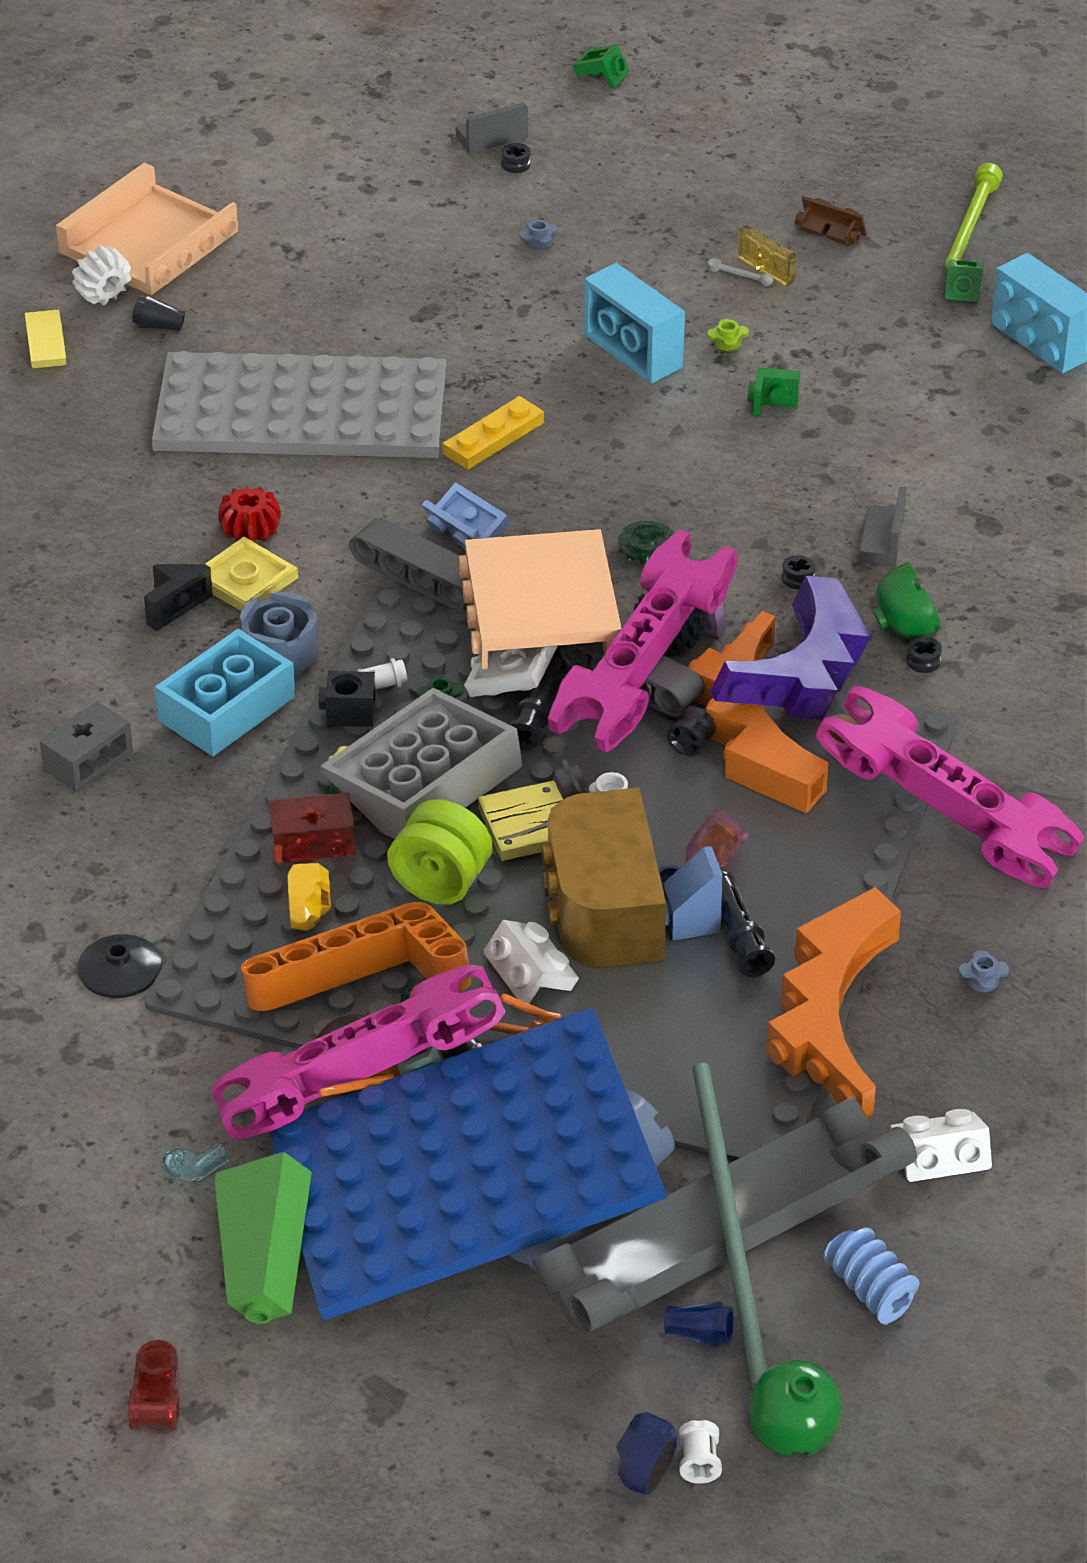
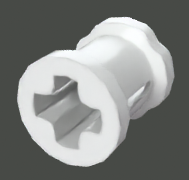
M692 1420L684 1423L679 1428V1444L683 1446L684 1456L679 1464V1471L681 1476L691 1483H709L716 1480L722 1472L721 1460L716 1456L719 1428L710 1421Z

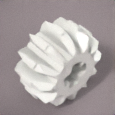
M99 245L94 252L87 250V255L84 259H77L79 267L72 271L74 275L72 283L75 289L92 304L99 302L105 305L110 298L117 300V294L120 291H126L124 284L132 279L129 274L131 267L128 261L117 249H113L111 246L104 248Z

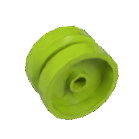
M444 799L427 800L416 807L404 828L401 829L387 851L388 865L396 880L416 897L434 904L451 905L463 899L493 853L492 838L480 819L460 804Z

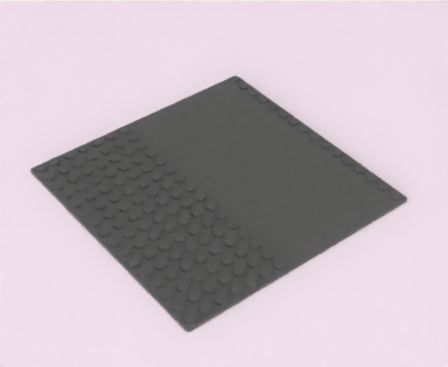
M385 587L376 589L330 671L362 670L390 663L389 659L394 658L395 661L403 660L408 682L401 683L400 688L392 685L376 689L373 727L327 726L326 710H319L318 691L146 995V1008L149 1011L298 1049L306 1043L315 1040L327 1024L339 1017L352 1014L368 1016L385 1007L408 1000L413 988L427 979L408 961L272 1010L256 1011L249 1008L241 973L242 964L254 956L411 902H424L429 904L465 941L469 965L483 966L492 988L497 991L499 998L502 994L516 997L485 956L484 948L503 920L520 923L535 922L544 927L549 933L548 938L557 950L568 958L569 966L579 979L571 991L540 987L529 1004L548 1012L559 1013L561 1018L594 1007L625 1088L637 1093L654 1107L658 1114L653 1119L661 1130L666 1125L669 1127L676 1147L708 1155L692 1067L697 1063H707L710 1068L727 1160L735 1161L808 1123L822 1085L814 1082L807 1070L792 1077L781 1065L775 1064L771 1060L766 1050L768 1022L786 1013L780 1001L783 974L800 966L794 954L797 928L874 887L892 902L928 807L927 803L901 787L896 781L882 772L872 780L858 777L843 767L821 745L816 737V733L821 722L826 717L837 714L851 717L843 705L848 692L840 691L836 693L823 720L793 718L788 716L784 707L763 705L768 716L785 735L803 749L829 762L827 791L807 814L725 778L726 760L723 759L725 745L709 739L705 741L704 747L695 756H686L677 752L669 744L667 731L674 722L678 721V717L667 716L647 706L642 719L633 732L607 753L596 749L597 741L594 736L600 722L599 720L587 718L577 721L568 731L561 734L550 731L549 723L540 729L541 737L538 745L531 750H520L523 767L483 796L554 780L562 799H565L568 796L555 774L557 769L564 766L562 761L565 759L570 762L571 766L576 763L580 765L589 782L588 785L584 786L586 793H589V786L596 782L597 778L602 774L615 772L623 775L628 781V789L640 787L658 869L667 865L682 867L703 847L712 846L721 872L726 871L733 875L751 920L762 927L765 935L764 944L773 951L775 957L774 966L764 975L758 977L744 976L738 967L739 957L737 953L729 947L727 941L729 929L721 914L720 933L672 941L668 927L665 925V961L602 968L586 966L576 962L565 953L560 943L557 925L550 926L547 902L552 901V897H544L542 872H548V868L543 866L542 852L501 861L492 841L493 853L463 899L451 905L434 904L422 900L407 891L393 876L388 865L387 851L394 841L393 838L382 833L359 809L350 811L346 806L337 803L328 804L324 800L323 794L325 790L329 789L330 781L321 772L320 766L327 762L329 756H333L339 747L350 746L418 698L417 690L429 684L432 676L443 675L452 683L461 684L464 688V693L462 696L456 697L457 700L506 724L515 720V710L518 703L526 699L530 693V690H517L499 693L494 696L470 697L464 684L472 671V657H479L480 654L472 653L471 631L476 630L475 628L468 629L467 616L430 597ZM672 653V656H666L686 667L689 666L692 660L698 659ZM567 666L566 673L563 675L560 684L572 669L571 667ZM326 677V679L324 680L322 686H325V687H326V685H327V677ZM559 684V686H558V688H557V690H556V693H555V695H554V697H553V699H552V701H551V703H550V705H549V708H548V709H549V713H550V710H551V708H552V705H553V703H554V701H555V698H556V696H557V693H558V691H559L560 684ZM857 699L858 704L862 708L871 712L869 705L865 701ZM696 701L690 705L701 708L704 711L706 708L705 705ZM903 705L917 718L919 725L915 733L948 753L958 727L957 718ZM477 799L467 806L466 809L474 813L486 826L479 811ZM319 863L329 870L331 909L317 920L314 928L308 931L291 928L288 871L293 864ZM867 965L856 975L843 997L839 1011L842 1030L844 1029ZM471 976V985L459 993L479 988L481 980L478 977ZM484 1000L469 1011L475 1018H484L491 1013L494 1005L490 1000ZM502 1002L505 1013L499 1022L529 1027L532 1020L539 1021V1018ZM486 1030L476 1036L480 1043L487 1045L514 1034ZM440 1050L444 1060L453 1057L448 1050Z

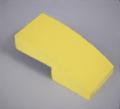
M59 309L25 313L32 369L67 365Z

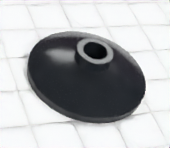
M129 934L110 935L93 942L83 951L78 961V974L83 985L93 993L109 998L130 997L145 991L153 985L161 971V957L156 947L144 938Z

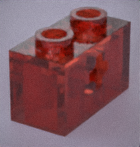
M349 792L268 801L275 863L356 855L355 826Z

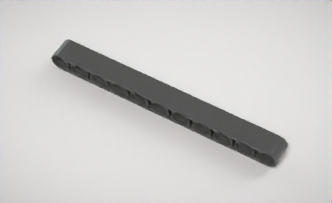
M375 518L349 540V549L354 558L361 564L467 616V606H470L471 603L464 604L462 581L467 580V578L460 579L459 555L382 518ZM602 642L558 645L553 655L563 658L560 663L565 661L567 666L571 668L579 665L594 671L605 654ZM663 655L639 689L648 692L649 700L647 706L667 716L678 717L684 708L689 707L703 694L704 683L695 671Z

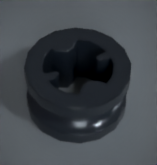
M510 143L502 148L501 165L505 171L522 173L530 168L531 151L527 145Z
M801 555L786 558L782 564V582L792 589H800L805 576H814L816 570L815 562Z
M927 636L912 639L908 644L906 661L908 666L919 673H931L937 670L941 663V643Z

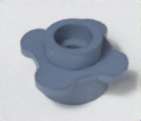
M530 220L526 223L527 228L525 231L520 232V239L526 241V245L531 249L544 250L552 245V236L558 233V227L555 224H548L544 220Z
M983 950L974 952L973 959L968 963L961 964L959 967V974L966 978L967 984L972 989L979 992H989L996 989L999 985L1000 977H1005L1009 973L1007 963L998 962L987 951Z

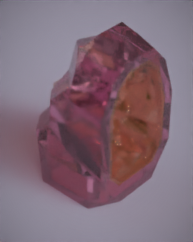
M720 809L713 810L690 839L685 851L686 862L689 861L703 847L712 846L721 869L726 866L739 850L749 834L728 814Z

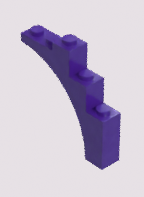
M805 576L792 603L800 625L801 644L792 651L774 658L756 661H724L710 690L714 700L718 702L784 707L789 717L823 720L836 693L841 691L852 667L857 665L871 637L839 579Z

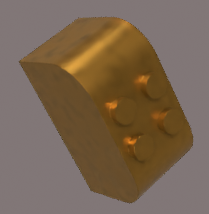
M640 787L581 793L561 800L550 811L548 817V843L541 844L543 866L548 868V872H542L544 897H552V901L547 902L550 926L557 925L563 950L576 962L591 967L602 968L665 961L666 901Z

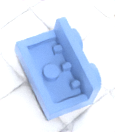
M456 482L436 505L428 500H425L421 505L429 516L426 522L440 534H443L445 531L450 533L452 539L463 549H465V540L500 537L512 523L505 513Z

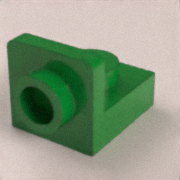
M618 44L587 49L572 65L577 76L590 74L592 77L604 74L610 88L616 87L629 73L626 60L622 56Z
M950 259L945 298L947 300L978 302L980 299L984 262Z
M758 367L756 381H749L747 402L754 403L753 416H760L762 404L797 407L800 371Z

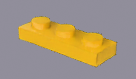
M518 396L443 442V454L469 470L543 424L544 411Z

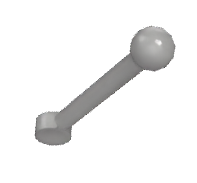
M716 258L708 260L709 271H725L760 281L763 286H769L773 282V277L769 273L761 275L721 264V261Z

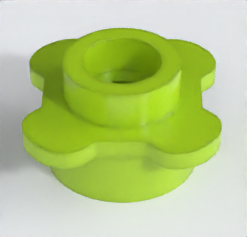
M722 319L718 322V326L708 330L707 336L709 339L714 340V345L718 349L733 351L741 346L742 337L748 336L749 329L745 326H739L733 320Z

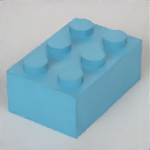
M1025 253L997 267L991 324L1062 374L1086 362L1087 292L1029 253Z
M614 263L584 278V335L651 384L683 368L685 311L618 263Z
M237 629L155 686L158 721L213 757L295 698L293 662L242 630Z

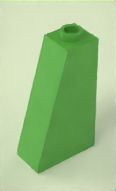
M285 1152L215 1174L214 1181L227 1304L243 1314L248 1321L256 1324H265L272 1319L292 1313L312 1172Z

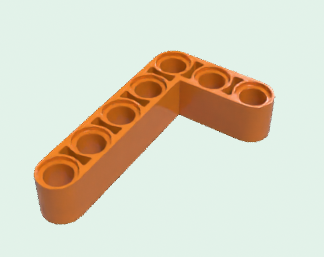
M411 902L254 956L242 964L241 973L249 1008L256 1011H268L408 961L426 979H429L440 973L469 965L465 941L429 904ZM471 976L461 981L458 988L459 992L471 985Z

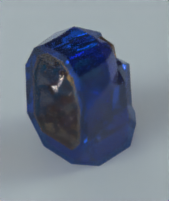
M649 1412L639 1413L633 1417L616 1446L621 1459L618 1471L620 1479L627 1489L649 1495L655 1489L666 1472L677 1448L678 1432L669 1421Z

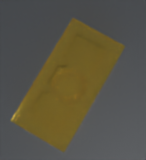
M748 225L739 229L738 258L763 273L771 274L773 279L785 286L795 281V252Z

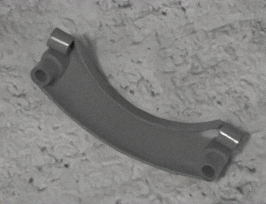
M853 1096L820 1113V1117L729 1163V1172L745 1252L914 1163L917 1158V1151L910 1135L901 1127H894L884 1133L880 1126L872 1129L856 1097ZM712 1173L667 1195V1198L647 1205L572 1244H569V1242L532 1261L552 1301H559L570 1324L579 1328L585 1334H589L728 1261Z

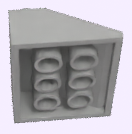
M435 688L427 691L320 766L321 772L382 833L393 839L404 828L419 804L427 800L444 799L466 808L476 801L478 797L483 796L523 767L517 728Z

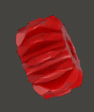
M246 485V488L243 490L232 488L231 494L222 496V502L219 505L220 511H218V521L221 523L225 537H235L236 542L242 537H246L254 542L257 539L267 541L268 535L277 534L281 509L273 492H264L262 486L250 489Z

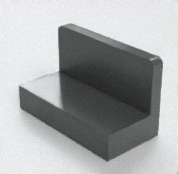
M519 103L467 117L465 124L456 126V138L469 154L527 139L528 106L525 103Z
M899 487L896 507L868 504L860 547V563L896 567L904 522L907 487Z

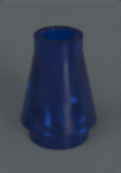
M722 1302L667 1307L664 1318L666 1334L679 1335L714 1347H718L720 1343L729 1344L731 1341L734 1327L732 1307L723 1306Z

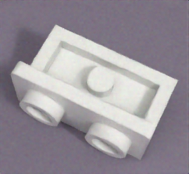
M503 920L484 948V954L515 997L530 1003L540 987L571 991L579 977L569 966L568 958L558 951L548 938L549 933L547 930L535 922L520 923Z
M955 1109L946 1112L944 1117L932 1119L926 1116H911L905 1118L903 1123L890 1125L891 1129L894 1127L903 1128L915 1144L917 1151L916 1161L904 1167L905 1177L910 1182L988 1170L992 1166L989 1127L970 1110Z

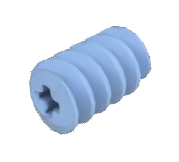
M866 1227L856 1232L852 1230L844 1231L828 1243L824 1251V1261L828 1266L833 1267L834 1272L839 1278L844 1279L845 1284L850 1290L855 1291L857 1298L861 1302L866 1303L868 1310L872 1314L877 1315V1319L881 1324L888 1325L896 1321L909 1308L913 1296L919 1288L920 1282L918 1278L914 1275H908L909 1270L906 1265L897 1263V1256L891 1251H886L887 1247L882 1240H875L876 1235L871 1228Z

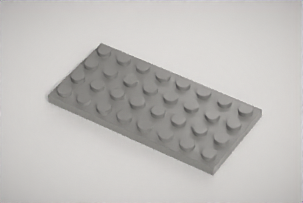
M187 351L167 352L152 436L153 451L439 458L447 359H435L432 357L399 358L396 356L364 357L360 355L329 356L324 354L312 356L258 353L231 354L223 352L191 353Z

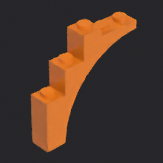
M762 611L751 623L745 624L740 635L731 644H726L721 653L708 648L698 659L691 661L688 668L695 671L704 683V692L695 701L706 706L705 711L713 718L716 725L715 732L710 739L725 745L723 759L726 760L725 778L807 814L827 791L829 762L803 749L785 735L768 716L763 705L718 702L714 700L710 692L724 661L762 660L774 646L776 616Z
M876 887L797 928L794 954L800 966L783 974L780 1001L786 1013L768 1022L766 1050L771 1060L775 1064L781 1065L792 1077L807 1070L814 1082L824 1086L834 1096L837 1104L855 1096L866 1118L874 1114L876 1085L860 1068L844 1038L839 1011L843 997L856 975L877 954L899 940L901 910Z

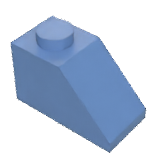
M712 846L703 847L663 883L666 901L665 925L668 927L672 941L720 933L722 872Z

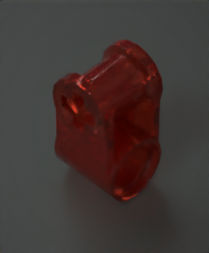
M149 1341L143 1344L137 1352L133 1388H131L129 1396L128 1420L130 1430H138L140 1425L168 1426L169 1430H178L180 1372L177 1350L167 1341Z

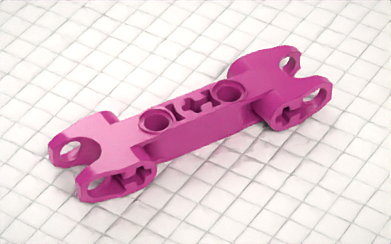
M684 530L675 532L660 545L645 564L641 574L640 585L649 592L611 643L594 671L575 665L561 682L548 716L550 731L561 734L568 731L577 721L587 718L599 720L594 738L597 741L596 749L605 753L614 749L626 736L633 732L642 719L649 700L648 692L639 689V687L643 685L694 608L710 614L718 609L727 595L738 564L737 550L727 546L721 548L710 559L703 561L690 560L688 558L692 548L690 541L691 533Z
M854 686L848 692L846 701L843 704L848 714L859 725H853L836 717H826L816 733L817 739L843 767L865 780L875 779L880 772L884 773L937 811L984 839L985 841L981 846L984 858L1006 875L1029 885L1047 889L1058 872L1054 861L1041 848H1047L1061 855L1074 856L1085 838L1074 822L1056 805L1042 796L1028 792L1023 794L1019 800H1016L975 770L932 742L917 735L915 732L918 730L919 724L915 715L894 699L873 690ZM857 699L865 701L869 705L871 712L862 708L858 704ZM829 730L839 735L845 743L836 741L830 735ZM1054 830H1060L1067 834L1071 839V843L1063 840ZM1029 862L1041 868L1045 875L1036 873L1031 868Z
M461 966L420 982L413 988L408 1000L385 1007L306 1043L294 1052L285 1056L279 1052H268L243 1063L220 1077L212 1087L211 1092L220 1109V1118L229 1137L237 1139L254 1137L275 1130L297 1119L302 1114L306 1103L321 1098L319 1095L321 1088L370 1077L411 1058L418 1052L431 1046L438 1050H448L457 1047L496 1025L504 1015L505 1009L497 991L492 988L483 966ZM475 976L481 980L479 988L459 993V984L466 977ZM484 1000L493 1002V1010L488 1016L475 1018L470 1014L469 1010ZM241 1084L246 1088L243 1094L231 1101H227L222 1097L223 1091L229 1085ZM251 1109L255 1111L254 1120L248 1126L237 1127L232 1124L231 1120L234 1114Z

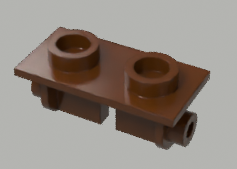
M802 196L804 213L798 212L795 218V224L799 225L800 230L821 236L826 226L830 228L826 234L827 238L848 246L852 243L857 244L861 235H867L863 215L859 214L856 210L851 208L842 209L830 205L827 201L820 198L812 199Z

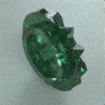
M656 521L631 523L623 528L618 536L619 552L626 554L628 561L638 559L640 564L643 565L649 560L654 551L675 532L669 526Z

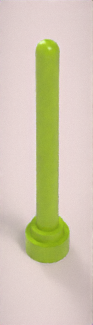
M993 163L981 164L974 176V183L977 189L945 261L947 269L950 259L961 260L988 194L997 190L1003 178L1002 170Z

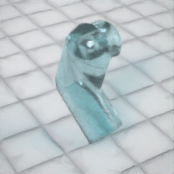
M215 1144L201 1154L179 1148L170 1149L161 1157V1166L164 1171L171 1176L191 1182L200 1181L229 1162L228 1154L220 1144Z

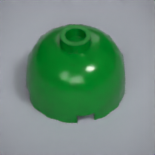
M909 562L894 568L884 575L877 586L875 594L878 607L872 609L882 630L889 627L897 637L905 640L929 636L942 629L939 625L941 624L926 589L922 588L919 582L915 583V579L919 577Z
M790 1360L777 1363L761 1375L748 1400V1409L751 1417L750 1426L756 1437L766 1447L781 1455L792 1456L793 1452H808L807 1456L816 1454L830 1444L841 1422L842 1397L837 1384L823 1368L811 1362Z

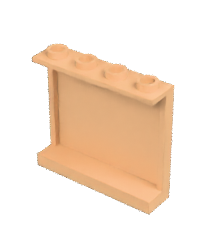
M143 163L56 225L58 250L60 254L77 261V259H84L86 257L87 250L94 252L99 245L104 248L111 246L122 254L131 267L129 274L132 279L125 284L152 296L238 232L236 203L232 202L221 211L216 212L156 185L154 167Z
M601 529L465 540V555L458 556L460 579L467 578V580L462 581L464 604L471 603L470 606H467L468 629L475 628L476 630L471 631L472 653L480 654L482 670L488 669V651L602 642L604 654L607 652L622 628Z

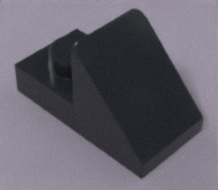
M206 564L154 565L153 578L155 589L144 596L146 624L157 632L213 596L211 568Z

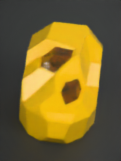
M319 863L293 864L288 871L291 928L308 931L314 928L316 923L321 921V917L331 909L329 870Z

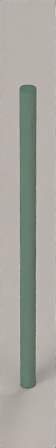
M697 1063L692 1067L753 1389L758 1379L768 1369L710 1068L707 1063Z

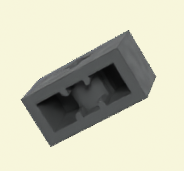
M95 702L40 741L43 770L74 791L79 790L133 751L130 722L100 702Z

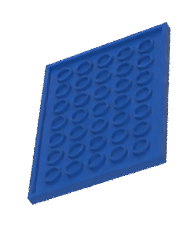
M594 1007L391 1078L377 1086H369L304 1109L302 1114L294 1121L269 1131L275 1154L285 1152L312 1172L301 1249L323 1321L667 1198L663 1183Z

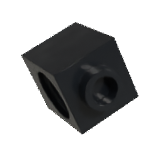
M328 671L326 687H319V710H326V725L373 727L376 706L375 672Z

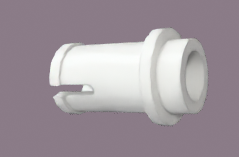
M390 658V663L357 670L359 672H375L376 689L392 685L400 688L401 683L408 682L403 660L395 661L394 658Z

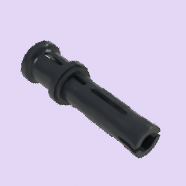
M553 655L538 687L531 689L528 697L518 703L515 710L516 718L508 724L517 728L520 750L534 749L540 741V729L548 724L549 705L567 670V663L565 661L558 670V666L563 659L560 656Z
M726 871L722 872L721 914L729 929L727 938L729 947L737 953L739 957L738 967L744 976L758 977L764 975L774 966L775 957L773 951L764 944L765 935L762 927L751 920L733 875Z

